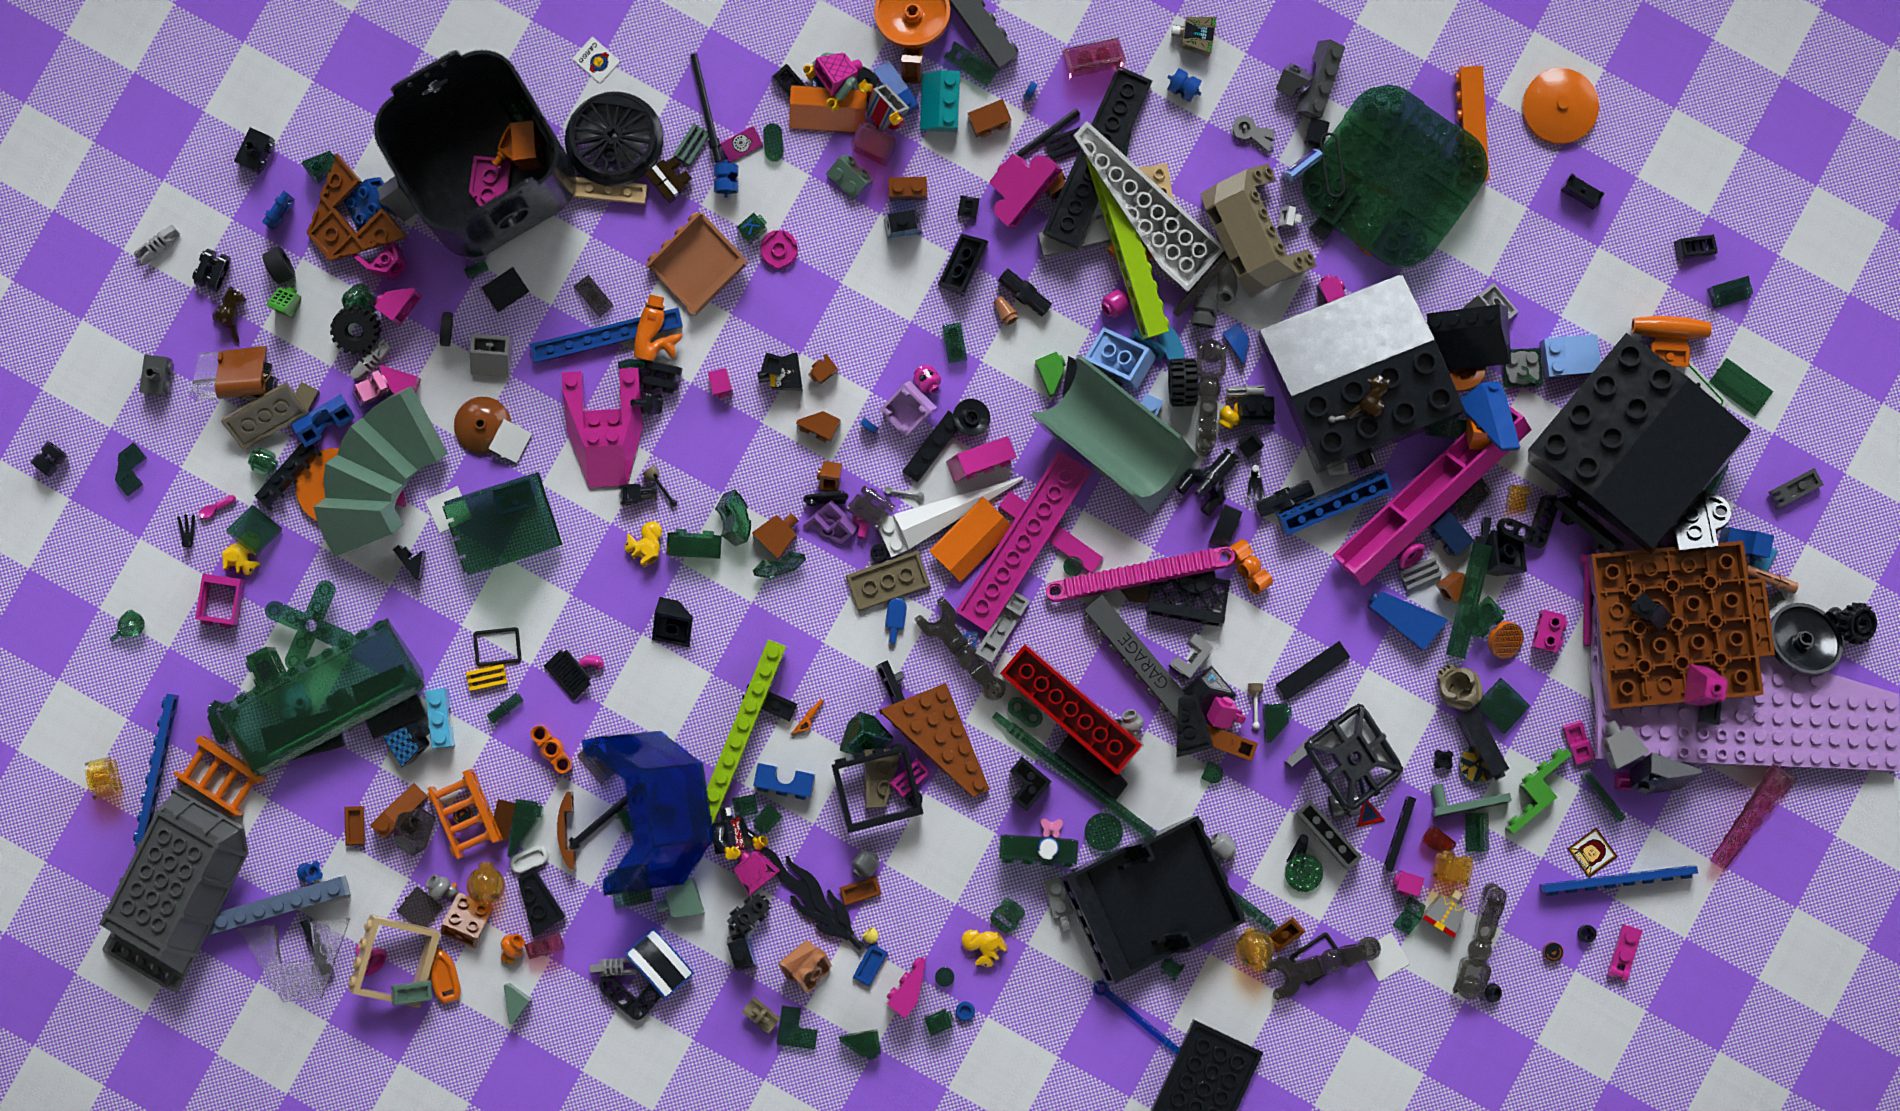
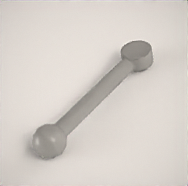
M1359 412V413L1356 414L1354 417H1358V416H1361V417H1362V416L1368 415V414H1364V413H1362V412ZM1345 415L1338 417L1330 416L1328 421L1329 423H1335V421L1348 418Z
M890 486L885 488L886 494L896 493L917 497L918 499L924 498L922 492L913 493L895 490Z

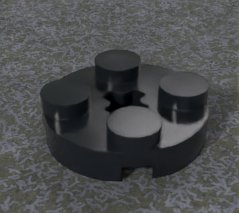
M1215 570L1200 573L1201 578L1197 577L1196 580L1193 579V575L1178 578L1179 585L1185 592L1195 595L1206 592L1214 583Z

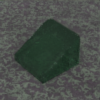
M755 794L732 798L735 816L758 813Z

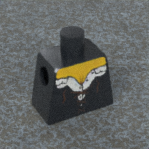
M797 352L782 356L785 357L780 377L761 371L758 372L759 383L770 382L772 390H803Z

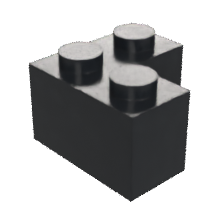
M1022 756L1010 770L1014 776L1024 783L1012 799L1028 811L1052 781Z

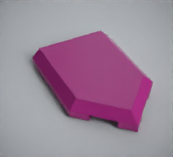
M473 157L469 193L479 206L484 205L508 190L512 164L509 159L503 160L496 167L491 163L495 159L494 157Z

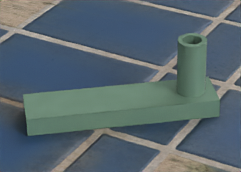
M1443 784L1431 786L1436 808L1432 810L1433 818L1507 804L1512 801L1510 793L1448 805Z

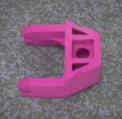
M395 242L387 244L373 263H368L358 254L352 255L374 275L386 277L387 279L396 280L408 266L402 254V249Z

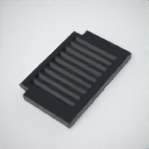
M567 649L564 652L562 650L558 651L544 665L573 701L591 685L589 682L592 679L591 676Z

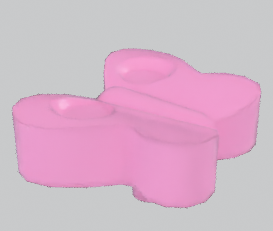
M1044 818L1040 821L1044 829V837L1050 835L1055 838L1059 837V829L1063 826L1062 820L1057 819L1054 822H1050Z

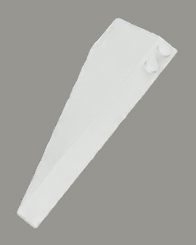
M1086 121L1075 133V139L1159 267L1188 292L1225 250L1223 245Z

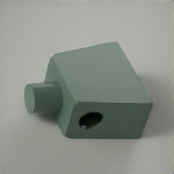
M694 877L665 891L666 900L656 902L659 914L670 910L672 918L697 915L705 912Z

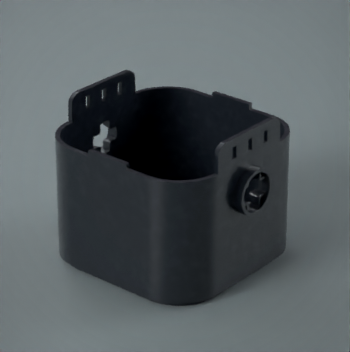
M458 50L447 53L394 84L390 89L393 96L385 101L376 115L374 122L376 143L417 214L449 251L459 256L479 257L494 251L560 212L567 206L574 195L576 173L570 159L513 64L497 52L475 50L461 55ZM514 101H524L528 104L529 111L523 118L517 119L512 116L511 103ZM533 120L542 131L544 168L522 171L512 163L508 190L484 205L479 206L469 193L473 157L495 158L497 156L496 153L499 151L498 145L509 124Z

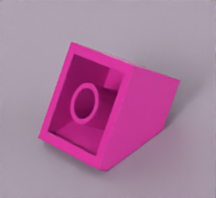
M414 288L388 291L384 295H379L375 301L376 305L374 308L400 326L422 295Z

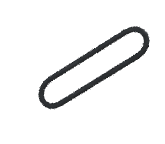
M1325 133L1321 136L1319 144L1320 151L1323 153L1322 164L1326 191L1331 197L1338 198L1345 192L1339 140L1335 134ZM1328 135L1333 136L1336 140L1343 187L1342 192L1338 195H1333L1328 185L1322 144L1323 138Z

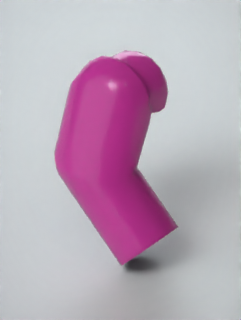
M855 511L852 514V518L859 527L857 537L866 539L870 522L863 512Z
M588 654L578 661L583 668L595 666L596 669H601L604 666L602 658L597 655Z

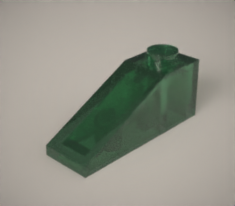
M519 798L515 800L507 857H513L539 821V818H542L544 807L541 806L540 801Z

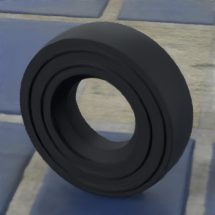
M451 312L442 313L440 346L449 347L451 345L453 313Z

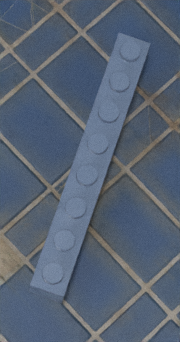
M346 875L218 912L207 936L349 895L351 892Z

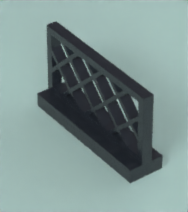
M1195 574L1193 575V579L1196 580L1197 577L1201 578V575ZM1215 578L1212 587L1217 583L1224 584L1225 590L1218 596L1211 587L1210 591L1215 598L1208 603L1202 597V593L1196 594L1188 600L1182 592L1183 589H1180L1174 581L1175 579H1170L1163 585L1159 582L1152 583L1146 614L1217 627L1223 626L1230 580ZM1172 582L1178 591L1169 596L1163 587ZM1161 590L1166 599L1162 602L1153 601L1154 594ZM1180 593L1186 602L1182 605H1175L1171 598ZM1197 597L1204 604L1200 609L1194 608L1190 603ZM1218 600L1222 606L1221 613L1213 612L1209 605Z

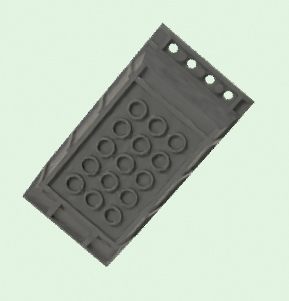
M173 788L171 796L159 809L154 811L155 815L142 841L138 843V849L123 878H120V884L107 909L103 911V917L99 925L111 932L102 948L103 951L166 989L178 993L249 851L245 829L242 825Z

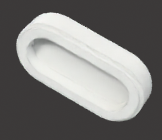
M535 846L518 853L510 861L511 868L517 873H523L540 866L547 861L548 852L542 846Z

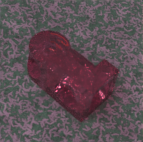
M560 931L524 945L529 959L565 948Z

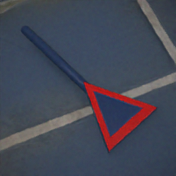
M1360 778L1358 782L1361 794L1363 795L1365 793L1362 778ZM1366 801L1361 807L1357 827L1384 821L1385 819L1369 801Z

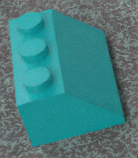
M939 70L922 74L920 131L958 132L960 71Z

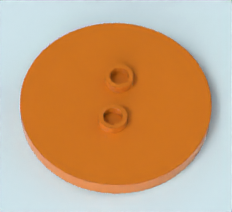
M339 448L321 450L322 455L320 457L316 455L309 463L310 469L304 468L296 478L298 480L295 486L298 502L306 514L316 521L317 518L313 507L325 498V463L338 454Z

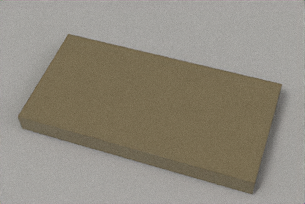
M285 382L221 418V422L242 450H245L306 416L308 410L290 385Z
M918 550L846 575L858 612L930 587Z

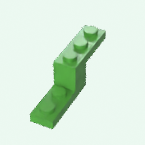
M1567 748L1555 750L1551 754L1552 758L1546 762L1544 760L1536 767L1538 769L1533 774L1528 773L1521 779L1523 783L1519 786L1534 804L1529 803L1522 809L1523 813L1517 817L1515 815L1507 822L1509 825L1505 829L1510 834H1515L1557 798L1556 794L1543 779L1572 755Z

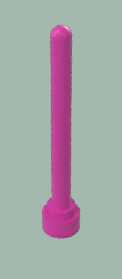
M1581 554L1580 561L1582 566H1584V646H1590L1592 590L1587 558L1591 554Z

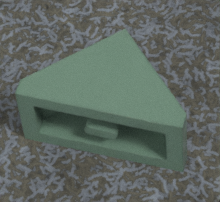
M508 983L504 985L509 1024H513L532 999L514 985Z

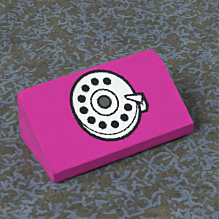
M754 126L723 141L720 145L729 162H732L759 148L763 143Z

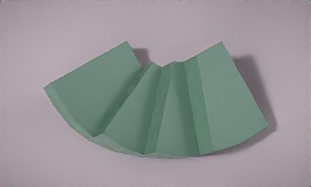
M412 386L389 396L374 406L363 418L350 426L342 439L338 454L325 463V498L313 508L318 525L334 557L391 535L401 528L404 524L395 510L398 496L421 468L439 461L448 454Z

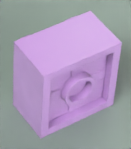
M908 381L893 394L879 411L907 437L937 407L911 381Z

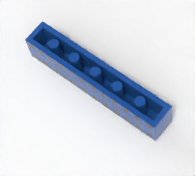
M1380 469L1276 513L1282 531L1288 536L1393 491L1388 474Z

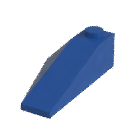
M1500 382L1480 383L1460 398L1465 409L1464 414L1468 418L1471 417L1476 422V426L1479 429L1482 428L1488 434L1487 438L1500 451L1520 450L1507 397Z

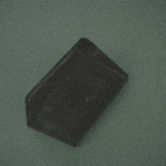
M595 741L577 755L601 785L619 771L617 766Z

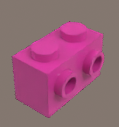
M1540 610L1531 648L1550 653H1557L1558 650H1561L1563 639H1561L1562 631L1565 632L1568 623L1565 620L1566 615L1548 610Z

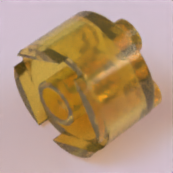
M110 757L85 762V766L89 768L85 770L89 790L95 792V795L92 796L94 800L119 794V790L123 789V784L120 778L117 779L116 771L119 769L116 759L113 760Z
M1446 850L1436 854L1431 878L1436 877L1435 880L1452 885H1457L1460 882L1463 883L1462 887H1469L1474 867L1473 858L1468 856L1456 857L1454 856L1455 853Z

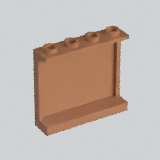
M702 212L693 213L688 218L689 222L684 227L680 226L674 232L675 236L671 240L667 239L661 245L662 249L658 253H653L647 259L648 263L645 265L680 299L691 315H697L750 263Z

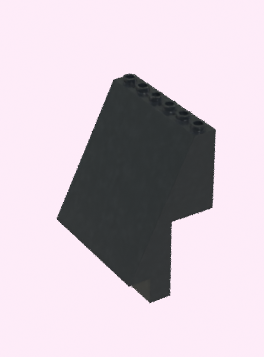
M1198 815L1188 817L1071 869L1072 872L1060 877L1107 985L1116 984L1171 954L1190 952L1246 922L1244 913L1237 904L1236 895L1228 884V877L1220 866L1219 857L1214 853L1212 842L1206 835L1204 824Z

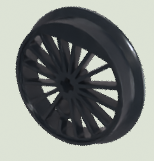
M604 92L587 99L574 111L565 132V148L574 168L586 179L604 186H622L639 180L646 175L645 173L654 167L663 147V129L656 112L644 100L626 92ZM605 105L609 126L596 107ZM608 105L617 106L613 125ZM620 108H629L618 123ZM593 110L605 128L586 115ZM633 110L642 113L623 125ZM643 118H646L649 123L648 126L626 130ZM584 119L601 131L581 128L579 125ZM649 130L651 131L650 139L627 136ZM577 132L600 135L576 140ZM613 134H616L617 137H614L613 140H611L610 137H613ZM625 140L649 144L646 152H642ZM599 141L584 152H578L577 145ZM621 144L641 155V159L634 163ZM602 146L591 164L583 159ZM618 146L632 166L621 169ZM609 151L615 153L611 159L605 158V154ZM600 157L605 163L603 170L594 167ZM617 163V171H608L609 165Z

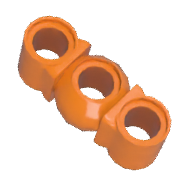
M1240 539L1229 547L1235 553L1233 565L1237 564L1238 573L1243 578L1248 579L1245 583L1253 594L1258 595L1273 584V579L1266 569L1261 570L1260 560L1256 556L1250 555L1253 553V550H1251L1246 540ZM1226 553L1227 558L1230 560L1231 555Z
M538 725L533 727L530 733L531 738L540 747L541 756L545 760L550 761L558 773L570 772L573 768V761L564 752L563 743L558 738H555L546 726ZM540 728L545 732V736L541 740L536 737V731ZM550 744H554L557 748L556 753L553 755L547 751ZM562 759L568 762L566 770H561L559 767V762Z

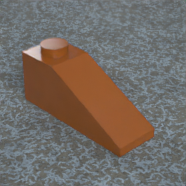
M413 783L370 826L383 839L389 838L427 798V794Z

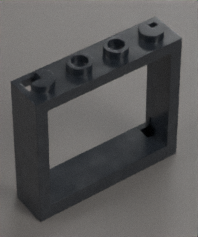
M899 743L892 745L891 750L884 751L883 748L872 750L873 754L865 756V753L853 755L854 759L846 761V757L834 760L835 764L831 766L848 833L924 814L907 746ZM903 753L916 807L852 823L839 769Z

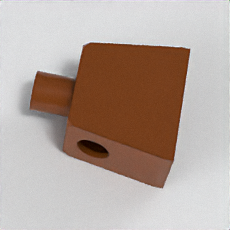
M792 513L784 520L776 515L753 531L752 534L779 560L797 534L791 528L799 520Z

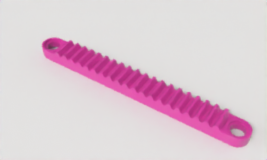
M1229 547L1209 548L1200 552L1194 551L1191 554H1180L1176 557L1156 559L1147 563L1141 562L1132 566L1126 565L1117 569L1111 568L1108 571L1088 573L1079 577L1073 576L1072 578L1049 583L1046 587V595L1052 602H1062L1224 569L1234 564L1235 553ZM1223 553H1229L1231 559L1223 562L1220 560V556ZM1059 588L1061 593L1059 596L1054 597L1050 594L1051 590Z

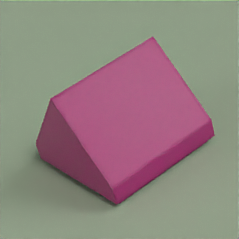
M1615 772L1614 788L1633 790L1630 789V773Z

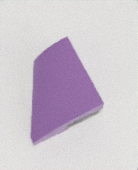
M832 500L819 509L803 525L806 529L811 527L820 531L819 535L830 537L839 544L852 536L858 527Z

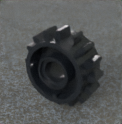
M1853 602L1852 605H1847L1842 610L1838 620L1840 635L1844 637V641H1849L1850 644L1862 645L1863 641L1868 642L1874 636L1877 628L1876 613L1871 610V606H1866L1865 603Z

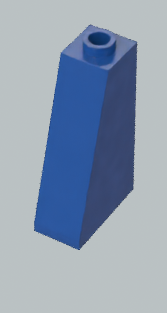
M1385 592L1374 593L1368 600L1370 603L1368 608L1421 651L1426 649L1448 621L1442 616Z

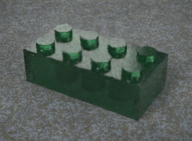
M1000 834L999 859H1002L1003 863H1014V860H1022V864L1034 865V861H1041V865L1053 866V862L1060 863L1061 867H1072L1073 864H1077L1078 840L1054 838L1059 844L1058 854L1052 859H1046L1040 856L1038 852L1039 841L1044 837Z

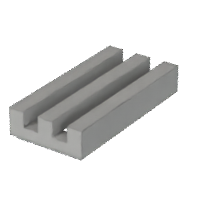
M1435 557L1399 572L1406 590L1443 575ZM1427 564H1433L1432 567L1407 578L1404 575ZM1433 570L1436 571L1431 576L1410 585L1408 584V581Z

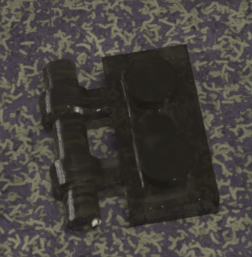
M863 486L861 492L866 496L863 498L857 494L847 506L846 511L878 531L889 517L885 510L888 509L893 512L896 506L887 497L883 498L878 495L877 491L873 488L869 489ZM871 500H874L875 502L879 503L880 506L877 507L876 505L871 503Z

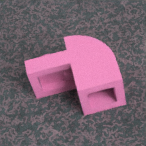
M378 370L372 373L369 379L356 384L352 391L362 407L386 395L390 388L385 376L382 373L380 374Z

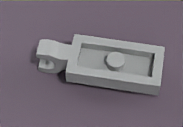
M1060 877L1044 881L1054 919L1060 917L1063 931L1071 929L1067 915L1073 913Z

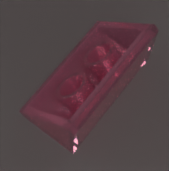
M1118 37L1062 49L1069 78L1117 68V66L1123 67L1126 61Z

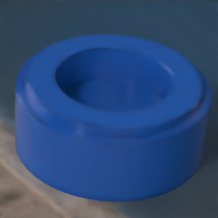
M1031 81L1022 98L1029 101L1038 86L1037 83Z
M865 417L860 422L863 427L873 434L879 429Z
M968 1001L960 1002L956 1007V1015L962 1021H969L975 1015V1008Z

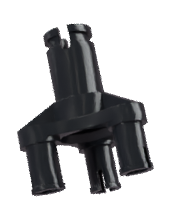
M1228 448L1219 455L1210 467L1204 469L1189 468L1185 473V477L1175 486V489L1180 494L1185 495L1188 489L1194 483H1197L1199 486L1194 490V493L1197 496L1203 490L1198 496L1201 499H1204L1205 495L1209 493V500L1200 508L1209 517L1218 505H1222L1226 500L1223 491L1224 479L1236 466L1235 464L1240 461L1237 454Z

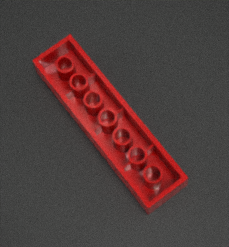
M1024 644L1001 671L1000 674L1117 775L1123 771L1144 746L1140 740L1028 644Z

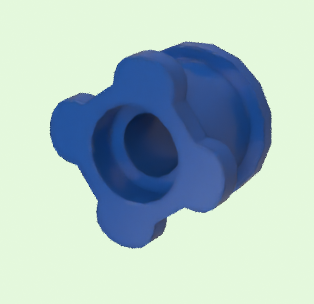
M313 861L312 864L302 863L297 868L298 879L308 883H312L316 879H322L323 873L319 868L320 863Z

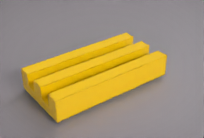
M504 664L466 672L469 691L508 683ZM501 669V672L473 679L471 676ZM503 677V680L473 686V682Z

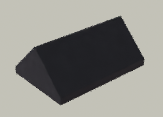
M961 233L937 285L965 297L988 248L989 241Z

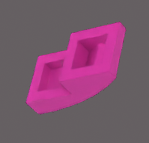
M1578 720L1563 725V731L1575 764L1578 765L1595 759L1583 722Z

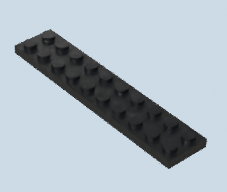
M1117 66L1091 125L1121 152L1153 80ZM1080 148L1043 231V235L1075 249H1078L1099 202L1085 158L1087 156L1082 148Z

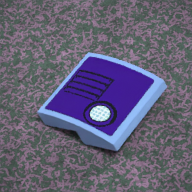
M1318 149L1311 150L1281 174L1282 178L1285 181L1289 179L1292 182L1321 160L1323 153Z

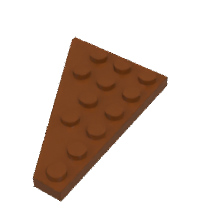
M946 683L879 710L880 714H883L896 729H899L902 735L924 752L923 754L930 758L943 773L948 774L957 786L963 788L970 798L990 790Z

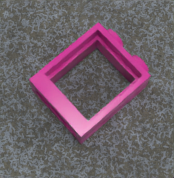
M202 574L195 619L201 620L200 624L212 626L213 622L220 623L219 627L231 628L232 625L238 626L245 580ZM211 583L236 587L231 620L206 616Z

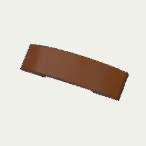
M573 791L565 794L557 819L559 848L570 870L576 869V849L568 850L566 811H574Z

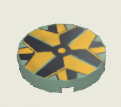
M1468 747L1463 751L1459 759V768L1462 775L1471 782H1487L1488 780L1472 749Z

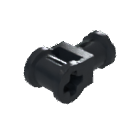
M652 483L649 486H641L640 484L618 486L622 497L620 505L637 504L643 502L644 499L658 500L656 483Z

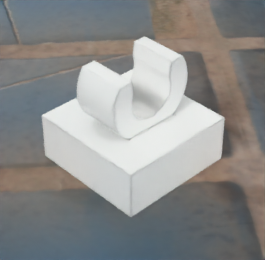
M1282 207L1278 226L1286 228L1293 226V224L1301 223L1302 215L1295 214L1296 207Z

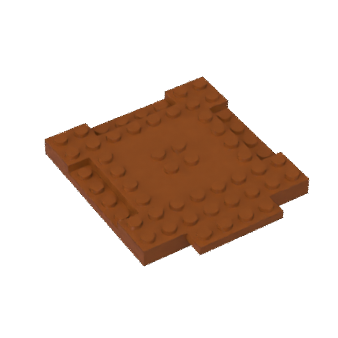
M1743 541L1718 543V549L1687 553H1678L1677 547L1656 548L1652 554L1647 550H1633L1587 556L1592 595L1594 594L1604 667L1602 677L1607 710L1683 703L1689 664L1709 667L1727 680L1725 699L1764 695L1759 657L1775 655L1765 578L1748 580ZM1643 592L1657 604H1663L1672 616L1661 632H1658L1639 615L1629 609L1640 593Z

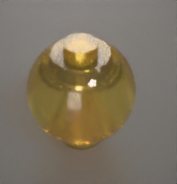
M481 862L478 864V869L474 870L467 879V893L474 902L479 903L482 907H489L502 897L505 891V880L501 872L494 868V863Z
M1255 927L1244 930V934L1240 935L1236 942V955L1242 964L1253 968L1254 973L1261 972L1269 968L1267 963L1274 955V943L1266 932L1255 930Z

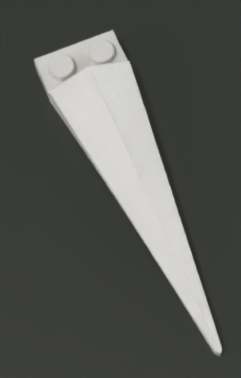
M1023 477L896 513L876 522L875 524L890 558L910 550L957 521L982 497L989 501L1022 481Z

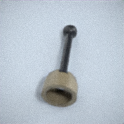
M655 465L642 473L648 481L656 482L669 499L672 507L677 505V501L670 496L658 480L659 471Z

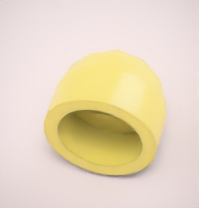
M871 927L862 935V938L867 943L873 944L877 942L879 934L874 927Z

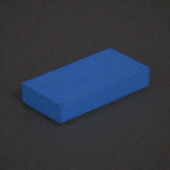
M870 944L853 978L870 987L888 952L874 944Z

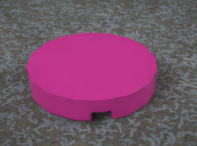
M775 230L766 234L762 239L760 252L763 260L769 266L786 268L796 259L798 245L795 238L787 231Z

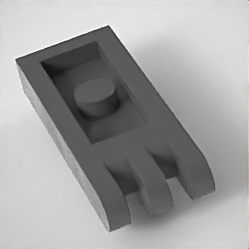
M1813 468L1772 489L1768 493L1773 495L1777 492L1778 496L1772 498V500L1775 502L1781 499L1782 502L1775 505L1778 509L1824 484L1816 469Z

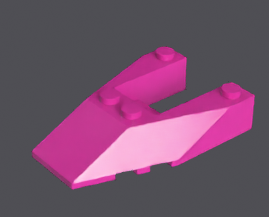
M639 368L619 369L621 409L585 411L584 374L581 371L562 372V392L567 433L589 488L628 484L635 454L644 428L641 407H632L630 405L632 399L641 400L642 398L641 371Z

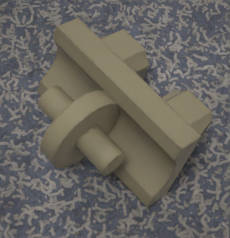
M755 996L742 1010L743 1014L768 1034L781 1019Z

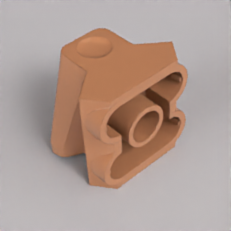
M805 940L782 959L778 966L786 979L792 982L796 981L801 991L807 994L816 987L821 978H824L829 973L832 964L827 954L821 948H817L808 940Z

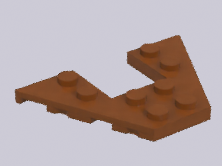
M336 153L334 155L336 158L331 172H328L327 182L323 186L319 197L321 200L317 211H314L312 223L307 230V235L325 257L333 262L407 238L408 236L383 208L357 233L336 208L362 181L340 154Z

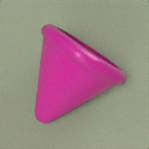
M1411 542L1397 555L1399 567L1407 569L1415 565L1423 556L1425 545Z
M356 945L355 951L356 956L358 957L360 949L358 948V945ZM372 947L364 976L374 974L384 965L387 958V953L384 949Z

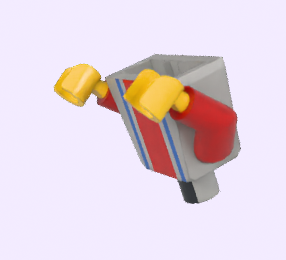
M864 79L857 85L863 94H867L868 107L866 113L873 121L871 127L874 131L895 130L905 125L903 117L908 112L909 107L887 84L873 88V85L868 84Z

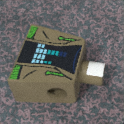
M1186 17L1184 26L1173 25L1171 36L1182 38V48L1210 57L1217 17Z

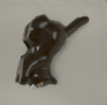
M230 286L223 295L222 305L216 307L212 318L214 322L230 328L233 339L239 342L235 324L237 305L247 299L239 289L234 290Z
M1381 376L1368 378L1367 381L1371 388L1370 392L1361 404L1347 413L1345 417H1354L1359 412L1373 417L1380 416L1384 411L1385 402L1383 397L1387 394L1390 379L1384 380Z

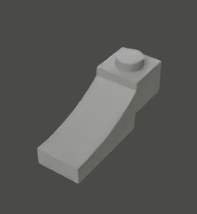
M1331 731L1315 744L1335 748L1341 742L1335 733ZM1311 734L1285 760L1290 767H1293L1299 760L1307 756L1304 743L1314 734Z

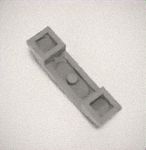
M1014 591L975 652L977 656L990 664L993 662L1030 600Z

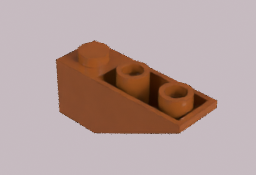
M1207 725L1214 748L1247 761H1252L1258 743Z

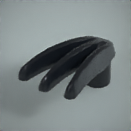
M1253 465L1249 474L1247 498L1249 499L1251 495L1252 482L1254 483V498H1258V482L1262 498L1264 499L1265 494L1259 466Z
M187 514L184 515L185 532L181 518L177 516L182 546L191 547L194 539L195 515H192L190 532Z
M1305 834L1299 836L1287 859V863L1290 862L1298 848L1294 862L1300 856L1301 850H1303L1301 867H1304V858L1306 857L1309 840L1308 836Z

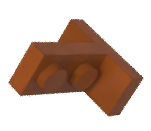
M924 47L904 48V55L901 57L902 79L905 83L922 84Z

